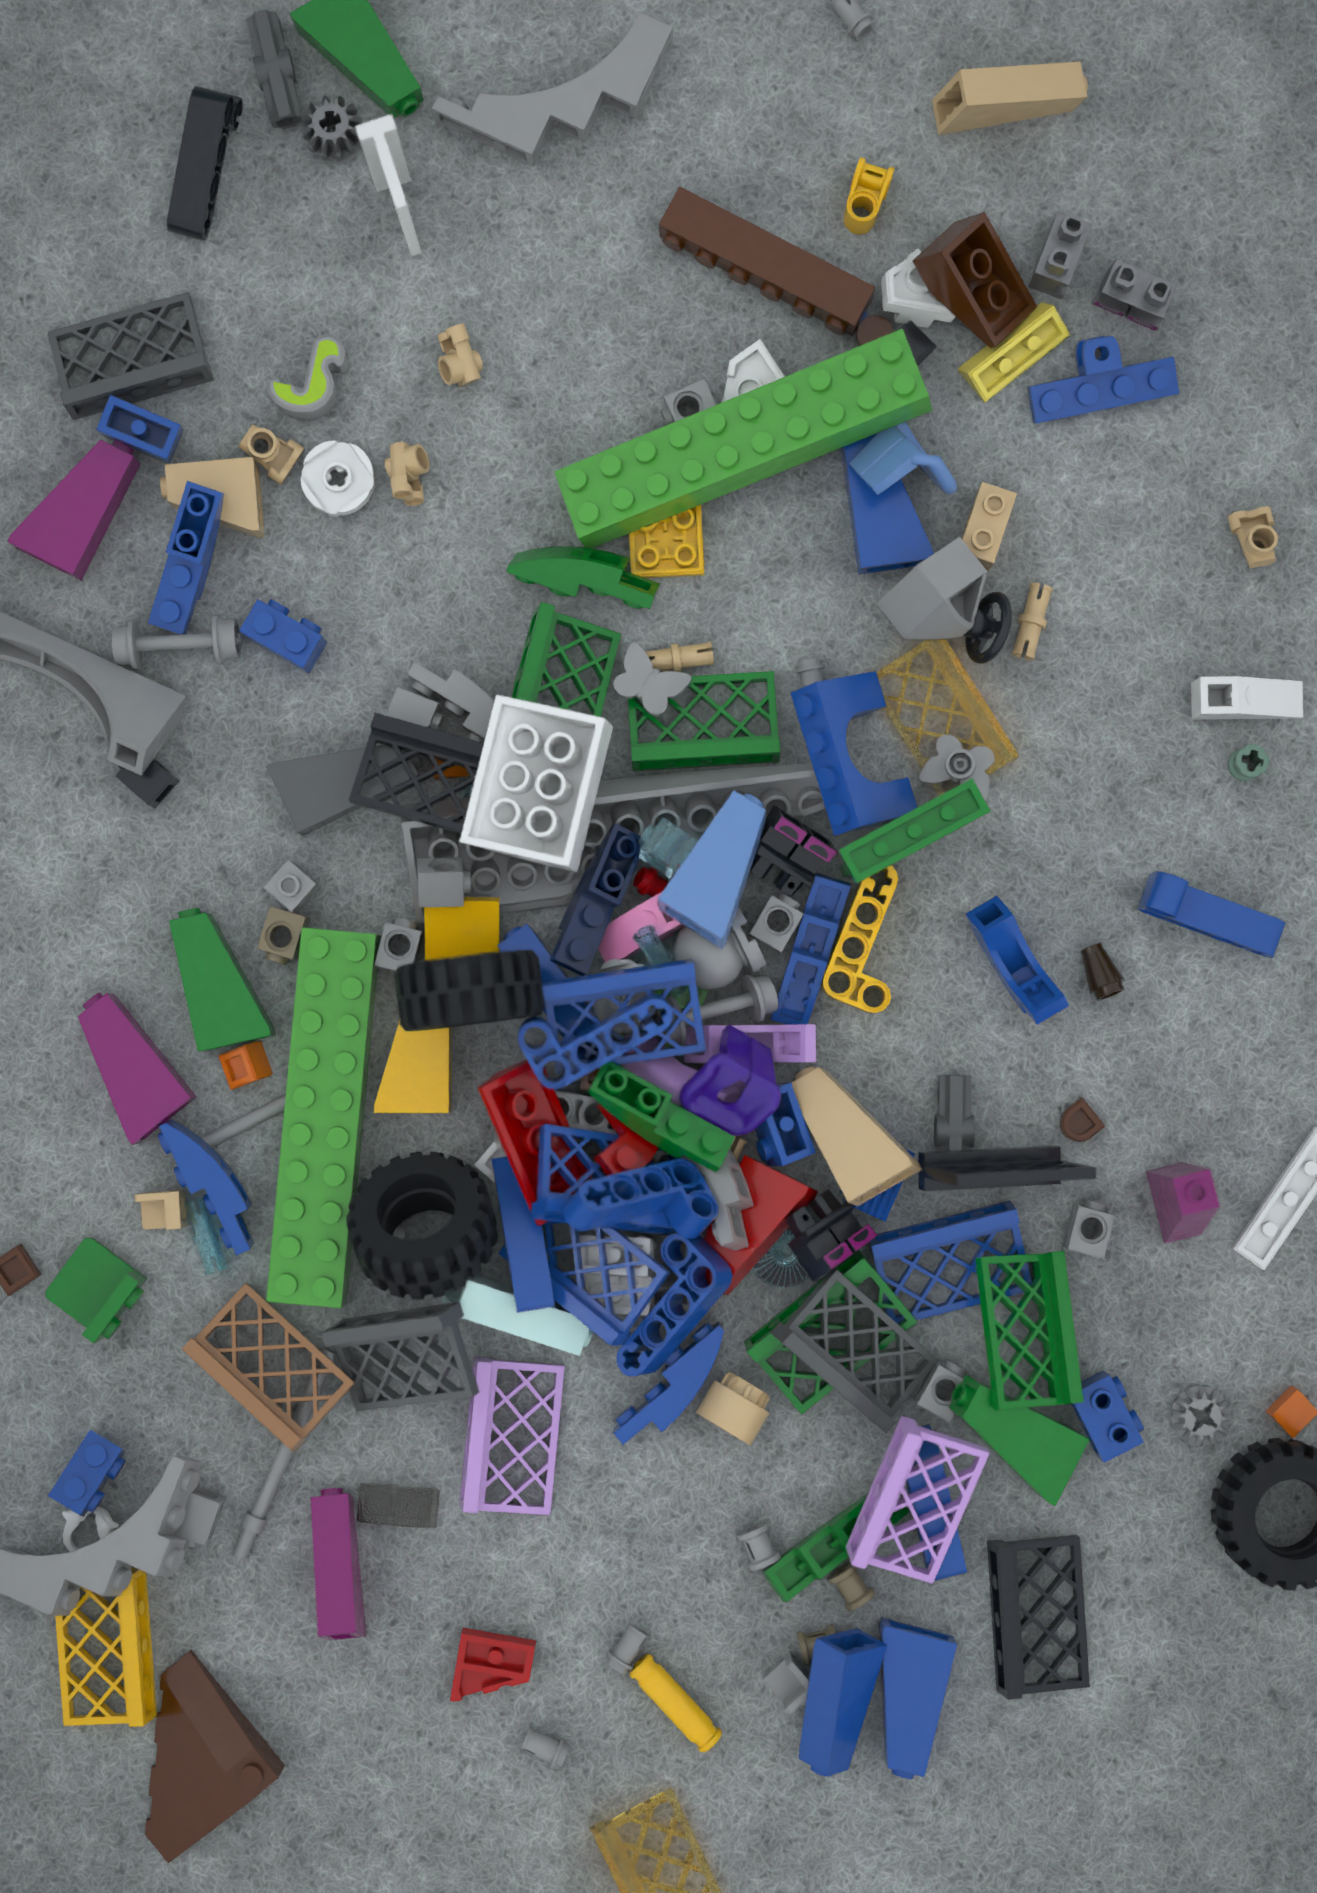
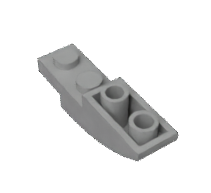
M414 662L407 673L408 677L414 681L411 687L429 699L433 693L445 700L443 707L460 718L464 713L468 714L462 725L469 732L466 738L484 743L494 706L492 698L456 669H453L448 679L444 680Z
M729 1149L720 1169L716 1173L683 1155L682 1159L690 1160L697 1166L717 1201L719 1207L718 1214L712 1223L713 1234L717 1242L720 1243V1246L735 1251L749 1247L741 1210L752 1207L754 1204L748 1184L732 1151Z

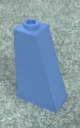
M734 790L658 898L659 910L720 949H723L727 943L766 823V810L763 808L760 800L751 794L745 793L743 796Z

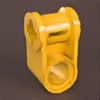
M859 158L843 217L845 227L850 232L862 235L872 230L882 201H885L894 174V167L890 166L888 169L866 163V158ZM861 207L866 209L870 215L858 217L852 210Z

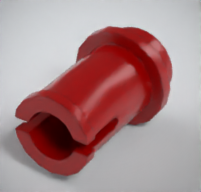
M643 867L637 872L633 880V886L637 888L639 894H648L653 897L661 893L669 881L657 875L658 872L653 867L649 869Z

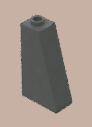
M377 745L373 754L379 767L398 758L393 747L386 745ZM365 748L274 762L266 766L299 834L302 836L363 807L350 803L349 797ZM400 749L402 755L408 753V751ZM418 755L406 761L415 777L420 775L418 770L424 767ZM371 763L367 773L375 770ZM402 764L383 773L391 790L410 780ZM377 776L364 783L360 795L374 799L387 791Z

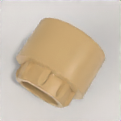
M729 1372L725 1374L721 1383L713 1381L695 1413L751 1446L770 1414L764 1410L770 1399L769 1395Z

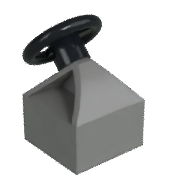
M960 536L916 565L876 603L904 639H948L966 636L967 654L977 664L987 663L997 656L1007 640L1012 622V607L1005 594L992 592L980 600L988 571ZM994 603H998L1000 606V621L993 618ZM994 634H997L991 646L981 653L987 640L992 638Z

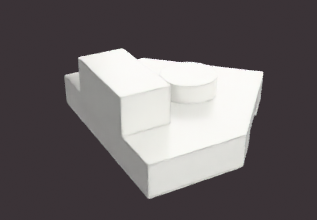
M916 249L907 259L885 273L881 279L883 311L894 312V322L906 324L912 321L916 326L929 328L934 320L949 323L953 321L955 315L930 293L912 262L921 253L919 249Z
M761 339L729 360L727 381L721 403L786 376Z

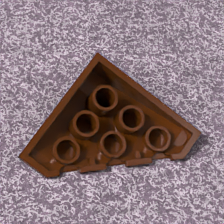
M192 1650L188 1651L161 1674L160 1690H163L161 1712L157 1713L154 1743H158L156 1764L152 1765L149 1796H152L150 1818L146 1819L145 1835L168 1863L253 1800L279 1778L285 1766Z

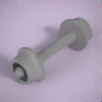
M214 615L212 618V633L141 637L137 621L130 620L128 625L113 627L112 642L108 647L113 651V657L117 665H131L134 670L141 668L142 652L213 647L214 656L219 665L224 664L226 659L240 657L241 643L244 640V636L239 632V625L236 619H222L220 615Z
M746 974L741 979L742 994L700 1005L701 1019L705 1020L746 1008L753 1021L756 1023L764 1020L765 1015L777 1011V991L769 976L753 977L751 974ZM668 996L665 998L671 1006L681 1012L679 1004L674 997ZM664 1008L656 1009L651 1016L655 1022L662 1019L660 1012ZM690 1008L685 1016L693 1021L692 1008ZM673 1013V1018H672V1022H671L670 1026H671L672 1023L675 1021V1019L678 1017V1016H677L676 1014H674V1013ZM683 1019L670 1035V1038L680 1045L684 1044L687 1039L685 1025H688V1023ZM670 1026L663 1033H666ZM658 1034L656 1035L657 1040L660 1041L662 1037Z

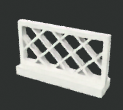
M392 114L355 126L376 191L379 192L389 188L411 256L421 254L414 225L401 184L410 182L411 178Z

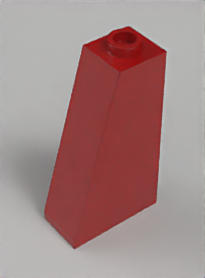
M744 1155L739 1166L748 1184L754 1204L752 1207L741 1210L749 1247L735 1251L720 1246L712 1230L714 1219L704 1237V1240L731 1268L732 1282L723 1293L724 1295H729L789 1228L785 1220L805 1206L807 1208L808 1203L814 1200L818 1193V1190ZM708 1268L705 1273V1278L707 1283L711 1285L713 1275L711 1270Z

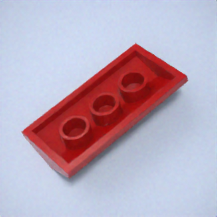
M526 1059L495 1073L479 1086L478 1090L529 1209L532 1211V1203L537 1201L540 1126L543 1124L569 1128L570 1126L554 1089H549L542 1085ZM543 1067V1072L548 1076L545 1067ZM551 1136V1149L561 1159L571 1149L561 1137ZM575 1154L564 1163L576 1180L588 1171ZM557 1170L550 1175L549 1192L562 1194L570 1187ZM591 1175L584 1182L592 1180ZM534 1219L537 1226L547 1222L546 1220Z

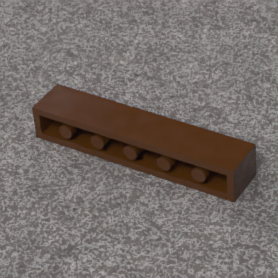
M680 186L659 223V236L663 238L662 242L667 247L678 252L684 249L694 254L695 259L700 264L708 268L717 266L728 272L727 276L741 285H746L748 282L756 286L764 297L775 302L781 299L789 303L797 314L809 319L814 316L825 322L824 325L827 329L838 335L847 333L854 336L860 321L874 298L875 286Z

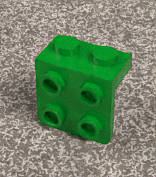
M88 1237L74 1251L47 1288L45 1295L49 1301L85 1326L86 1329L82 1336L94 1344L104 1337L109 1340L122 1323L118 1318L126 1307L131 1310L144 1293L141 1287L148 1278L97 1240Z

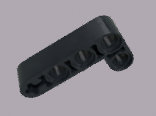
M199 86L193 88L188 104L168 210L167 230L169 232L203 241L207 239L212 224L229 131L237 130L239 122L236 119L237 116L242 115L243 100L241 97Z

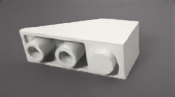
M1241 676L1199 677L1191 683L1192 720L1302 719L1303 681Z

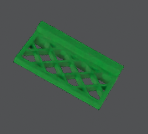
M541 601L531 617L511 698L538 704V694L549 689L559 705L558 708L571 711L570 707L584 701L592 716L601 717L621 633L555 612L554 605ZM556 624L570 628L576 640L561 647L554 635ZM594 637L610 642L607 653L597 659L586 642ZM552 645L555 651L549 653L550 646ZM579 645L589 663L574 669L565 652ZM558 656L567 674L553 680L545 666L548 660ZM605 661L604 667L602 669L599 663ZM593 668L600 683L599 687L588 692L578 674ZM543 678L546 684L540 687ZM571 678L581 696L566 703L556 685ZM594 695H596L595 703L591 698Z
M774 671L691 676V683L688 688L697 696L685 709L673 699H668V704L679 715L667 728L646 712L636 702L635 698L628 699L633 771L779 763L780 740L778 736ZM767 682V695L759 704H756L743 693L750 683ZM742 683L739 688L734 685ZM724 684L733 694L720 707L706 694L714 685ZM697 686L705 687L702 690H700ZM738 697L753 709L741 723L726 712L728 707ZM701 699L716 711L704 726L689 714ZM767 703L769 714L764 709H762ZM636 711L643 716L638 722ZM759 714L770 723V735L755 736L745 727ZM720 716L736 728L728 738H718L708 730ZM684 718L699 730L691 740H680L672 733ZM647 720L662 732L654 742L638 743L637 731ZM741 732L745 737H737V735ZM703 735H705V736H707L709 739H700V738H701ZM666 737H668V738H670L672 741H664V740H665Z
M972 778L839 849L838 852L844 862L839 869L843 877L851 875L855 884L991 811Z
M860 1249L835 1268L857 1288L867 1278L871 1277L878 1285L877 1300L871 1301L880 1309H898L905 1318L898 1325L905 1331L917 1323L916 1318L873 1268ZM823 1278L744 1341L747 1353L756 1363H759L801 1415L834 1388L827 1382L820 1386V1381L823 1379L815 1372L795 1371L797 1356L794 1353L791 1356L790 1370L774 1369L767 1359L778 1350H790L777 1340L771 1332L779 1322L784 1325ZM838 1281L827 1292V1305L845 1303L844 1287ZM883 1292L891 1302L883 1301ZM852 1295V1302L859 1301ZM853 1309V1323H854L855 1309ZM820 1313L809 1314L798 1327L802 1331L806 1327L820 1328V1321H815L820 1317ZM828 1322V1329H845V1323ZM853 1324V1328H854V1327L868 1326V1325H857V1324ZM893 1330L878 1332V1335L879 1333L885 1334L879 1339V1350H883L895 1340V1332ZM846 1343L845 1349L829 1348V1354H846ZM871 1346L865 1351L854 1350V1353L871 1351ZM871 1359L854 1361V1372ZM843 1362V1367L847 1369V1363ZM782 1377H789V1383L787 1384ZM794 1378L815 1379L814 1392L801 1401L793 1392Z
M1055 1251L1041 1254L975 1258L993 1411L1083 1403L1065 1252ZM1025 1263H1032L1034 1281L1031 1285L1018 1274ZM989 1265H997L1007 1275L999 1288L990 1280ZM1012 1281L1025 1293L1017 1306L1004 1294ZM1031 1299L1038 1305L1039 1318L1035 1323L1023 1312ZM999 1301L1011 1312L1004 1325L995 1319L994 1308ZM1017 1319L1029 1330L1022 1343L1009 1332ZM1035 1337L1043 1345L1044 1355L1040 1361L1027 1350ZM1003 1339L1016 1350L1008 1364L999 1355V1345ZM1022 1357L1034 1368L1027 1381L1023 1380L1014 1371ZM1040 1375L1047 1380L1049 1398H1042L1032 1388ZM1009 1377L1021 1390L1013 1401L1005 1402L1003 1385ZM1027 1395L1031 1398L1030 1400L1024 1399Z

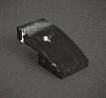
M360 1483L357 1521L388 1526L437 1528L440 1490L425 1487H400L397 1484Z

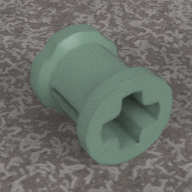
M1249 744L1244 748L1236 750L1228 760L1230 773L1234 778L1241 781H1248L1259 776L1269 766V756L1265 753L1264 748L1257 744ZM1250 755V762L1255 763V767L1247 770V764L1242 762V758Z

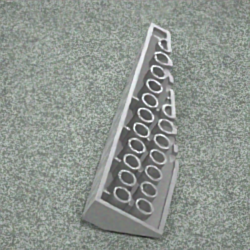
M812 764L741 767L600 780L578 872L542 865L460 842L461 834L401 817L417 924L424 923V907H418L417 858L462 857L463 870H470L471 893H464V897H500V913L565 905L570 903L584 872L612 824L617 823L647 839L631 878L633 880L637 872L643 867L648 869L659 867L663 869L684 861L734 790L743 796L745 793H748L760 800L763 808L766 810V817L774 805L793 817L801 814L807 816L826 809ZM471 797L457 798L464 810L468 808ZM452 799L442 800L431 806L437 817L448 819L459 813ZM421 803L401 805V807L411 809ZM427 808L421 811L422 813L429 814ZM463 819L457 821L458 823L464 824Z

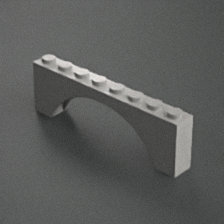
M0 612V659L37 670L55 679L76 694L88 706L102 728L107 745V760L142 775L180 724L186 696Z

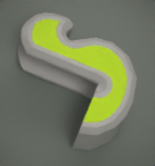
M324 334L313 340L303 388L267 381L268 394L281 412L296 419H318L330 412L337 401L338 392L332 373L338 370L341 374H344L348 370V354L341 340L331 334Z

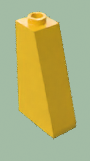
M399 1021L375 1100L374 1113H451L452 1027L406 1032Z

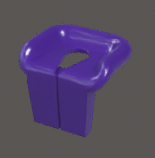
M729 1024L722 1030L719 1053L711 1057L681 1088L679 1099L683 1109L733 1136L745 1135L754 1131L777 1110L781 1101V1090L775 1083L776 1076L771 1048ZM739 1080L746 1083L745 1088L736 1101L729 1103L718 1099L717 1094L722 1089Z

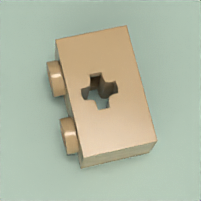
M982 482L976 492L961 539L984 568L989 571L995 562L1017 493Z

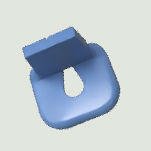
M906 422L879 432L849 463L853 470L877 495L917 466L945 494L951 495L957 490V483L942 458L937 455H928Z

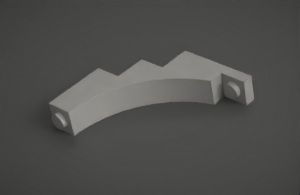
M639 12L631 28L620 43L602 61L575 79L534 93L520 95L479 93L472 110H469L468 105L459 99L450 97L447 100L437 96L432 107L434 121L534 167L552 128L585 143L603 104L633 118H637L672 44L673 27L669 25L666 19L659 15L650 14L648 16Z

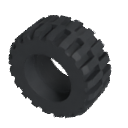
M533 950L500 951L420 961L400 965L394 974L399 1021L406 1032L541 1015L545 1008L539 957Z
M430 1151V1155H423L422 1152H412L410 1157L401 1159L400 1156L390 1159V1164L385 1167L379 1165L371 1172L372 1177L369 1180L364 1178L357 1187L358 1194H354L351 1197L348 1205L350 1210L346 1216L348 1235L361 1270L368 1279H372L373 1285L380 1290L387 1291L389 1289L391 1295L404 1298L406 1294L410 1295L411 1299H425V1295L432 1294L434 1298L445 1296L444 1291L454 1288L456 1291L466 1285L465 1280L467 1278L474 1279L482 1271L481 1263L487 1264L493 1254L492 1247L497 1241V1223L484 1180L479 1178L478 1172L471 1165H464L463 1160L451 1155L447 1159L443 1153ZM437 1210L453 1215L445 1227L429 1237L405 1240L392 1236L395 1229L405 1219L414 1214Z
M1280 1438L1268 1439V1444L1262 1445L1259 1442L1247 1446L1249 1452L1244 1456L1239 1452L1230 1459L1234 1463L1229 1471L1222 1469L1217 1477L1222 1481L1220 1489L1213 1488L1211 1499L1216 1503V1509L1210 1510L1211 1521L1217 1526L1215 1535L1219 1543L1226 1549V1554L1252 1578H1257L1261 1583L1270 1587L1279 1585L1283 1590L1295 1591L1297 1585H1302L1306 1590L1317 1587V1521L1312 1531L1302 1541L1287 1547H1275L1265 1542L1258 1534L1255 1515L1258 1503L1264 1493L1275 1484L1285 1480H1300L1308 1484L1317 1496V1448L1295 1439H1289L1287 1442Z

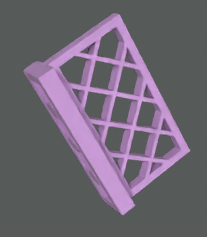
M474 1356L473 1373L479 1393L474 1397H470L459 1502L462 1512L478 1513V1511L550 1515L564 1365L494 1360L488 1357ZM498 1369L514 1370L522 1381L507 1394H504L496 1385ZM519 1370L532 1372L524 1377ZM540 1372L555 1373L554 1387L543 1397L529 1383ZM526 1385L538 1401L521 1415L509 1399ZM495 1391H497L502 1398L494 1404ZM553 1396L551 1409L547 1405L546 1401H548ZM506 1402L518 1418L501 1432L493 1423V1413ZM543 1405L550 1413L551 1421L548 1427L537 1434L525 1419ZM523 1423L535 1438L517 1452L506 1436ZM493 1428V1430L498 1435L491 1441V1432ZM549 1434L547 1446L542 1439ZM503 1440L514 1456L497 1469L489 1460V1453L496 1444ZM537 1443H540L547 1451V1461L534 1472L522 1456ZM519 1460L531 1475L514 1489L502 1474ZM489 1465V1467L494 1471V1473L487 1478ZM543 1472H545V1482H544V1483H543L542 1480L539 1478V1476H540ZM499 1477L510 1493L500 1502H485L486 1487ZM534 1480L544 1489L542 1505L526 1504L519 1496V1493ZM515 1497L520 1504L509 1502Z
M901 1416L846 1544L851 1565L866 1569L867 1564L933 1584L990 1454L988 1448L917 1425L916 1420ZM924 1440L938 1444L943 1452L923 1462L918 1454ZM964 1453L976 1456L971 1467L958 1473L956 1472L951 1459ZM947 1461L953 1475L932 1484L926 1470ZM922 1472L928 1486L908 1495L904 1488L906 1480ZM957 1483L961 1491L958 1499L942 1505L937 1492ZM933 1495L938 1508L918 1516L912 1503ZM908 1505L914 1519L893 1527L890 1520L892 1513ZM943 1516L946 1522L944 1531L928 1538L923 1525ZM918 1527L924 1540L904 1549L898 1536ZM893 1538L900 1550L888 1557L875 1554L879 1544ZM929 1549L932 1558L927 1570L911 1564L909 1557Z

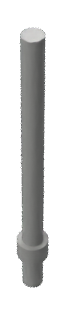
M327 1348L322 1350V1353L334 1362L337 1353ZM319 1360L317 1361V1369H328ZM318 1374V1396L328 1374ZM312 1375L302 1397L313 1396ZM313 1401L299 1402L292 1419L302 1428L306 1425L311 1414ZM282 1442L252 1510L246 1512L241 1523L243 1530L232 1552V1555L240 1560H246L256 1535L262 1533L267 1522V1518H265L266 1512L294 1452Z

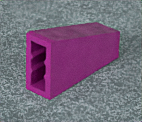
M100 439L13 531L7 542L16 549L81 581L140 466L139 461L132 455L134 450L117 440H114L111 445Z
M97 993L83 1004L85 1011L78 1016V1019L126 1137L132 1145L139 1144L197 1096L116 995L106 993L103 996L101 993Z
M1180 1162L1146 1171L1164 1243L1201 1235L1220 1207L1211 1170Z
M343 1488L320 1490L321 1496L310 1497L318 1637L329 1641L366 1637L353 1497L348 1493L343 1494Z

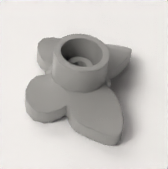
M632 642L626 651L623 661L626 673L616 676L613 681L614 691L618 696L625 699L637 697L643 703L646 712L651 716L658 717L667 711L668 699L678 697L690 685L691 676L682 672H660L658 668L654 669L646 652L637 643Z
M943 735L938 738L936 743L938 756H932L926 762L920 772L919 780L924 783H941L952 779L954 783L959 782L962 784L973 778L986 801L989 793L990 779L985 770L994 763L995 756L993 751L985 746L973 747L970 750L964 749L961 742L952 735Z

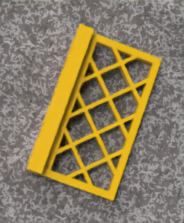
M132 1567V1578L128 1587L111 1604L103 1596L80 1586L86 1594L77 1603L75 1608L71 1610L69 1616H55L63 1726L129 1723V1727L145 1726L157 1716L146 1572ZM90 1597L105 1610L95 1624L80 1610ZM109 1615L120 1625V1635L114 1642L99 1628ZM73 1617L89 1630L79 1643L68 1634L67 1624ZM92 1635L108 1648L98 1661L83 1648ZM111 1653L118 1657L123 1664V1672L117 1679L102 1666ZM76 1654L91 1667V1670L82 1681L71 1672L70 1662ZM95 1672L111 1686L101 1699L85 1685ZM114 1690L125 1699L126 1713H115L104 1703ZM79 1692L94 1705L87 1715H74L73 1699ZM98 1710H100L103 1714H95V1713H96Z

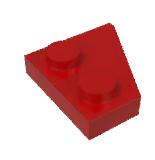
M463 1627L450 1701H461L463 1696L480 1691L486 1694L497 1691L505 1685L515 1686L529 1682L536 1640Z

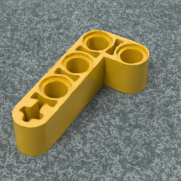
M893 866L881 870L885 872L884 879L889 881V885L881 886L876 897L883 898L882 903L873 897L862 895L864 890L868 894L873 891L875 880L871 879V876L859 883L821 982V988L825 995L866 1013L883 1011L887 1008L891 999L890 989L885 983L863 974L862 971L898 883V875ZM868 904L874 908L876 917L873 923L863 924L858 920L856 911L859 905ZM848 938L858 940L862 946V952L856 959L848 958L843 953L842 946ZM834 972L843 973L848 979V987L843 993H835L829 987V977ZM869 986H875L882 992V1001L877 1007H870L863 1000V993Z

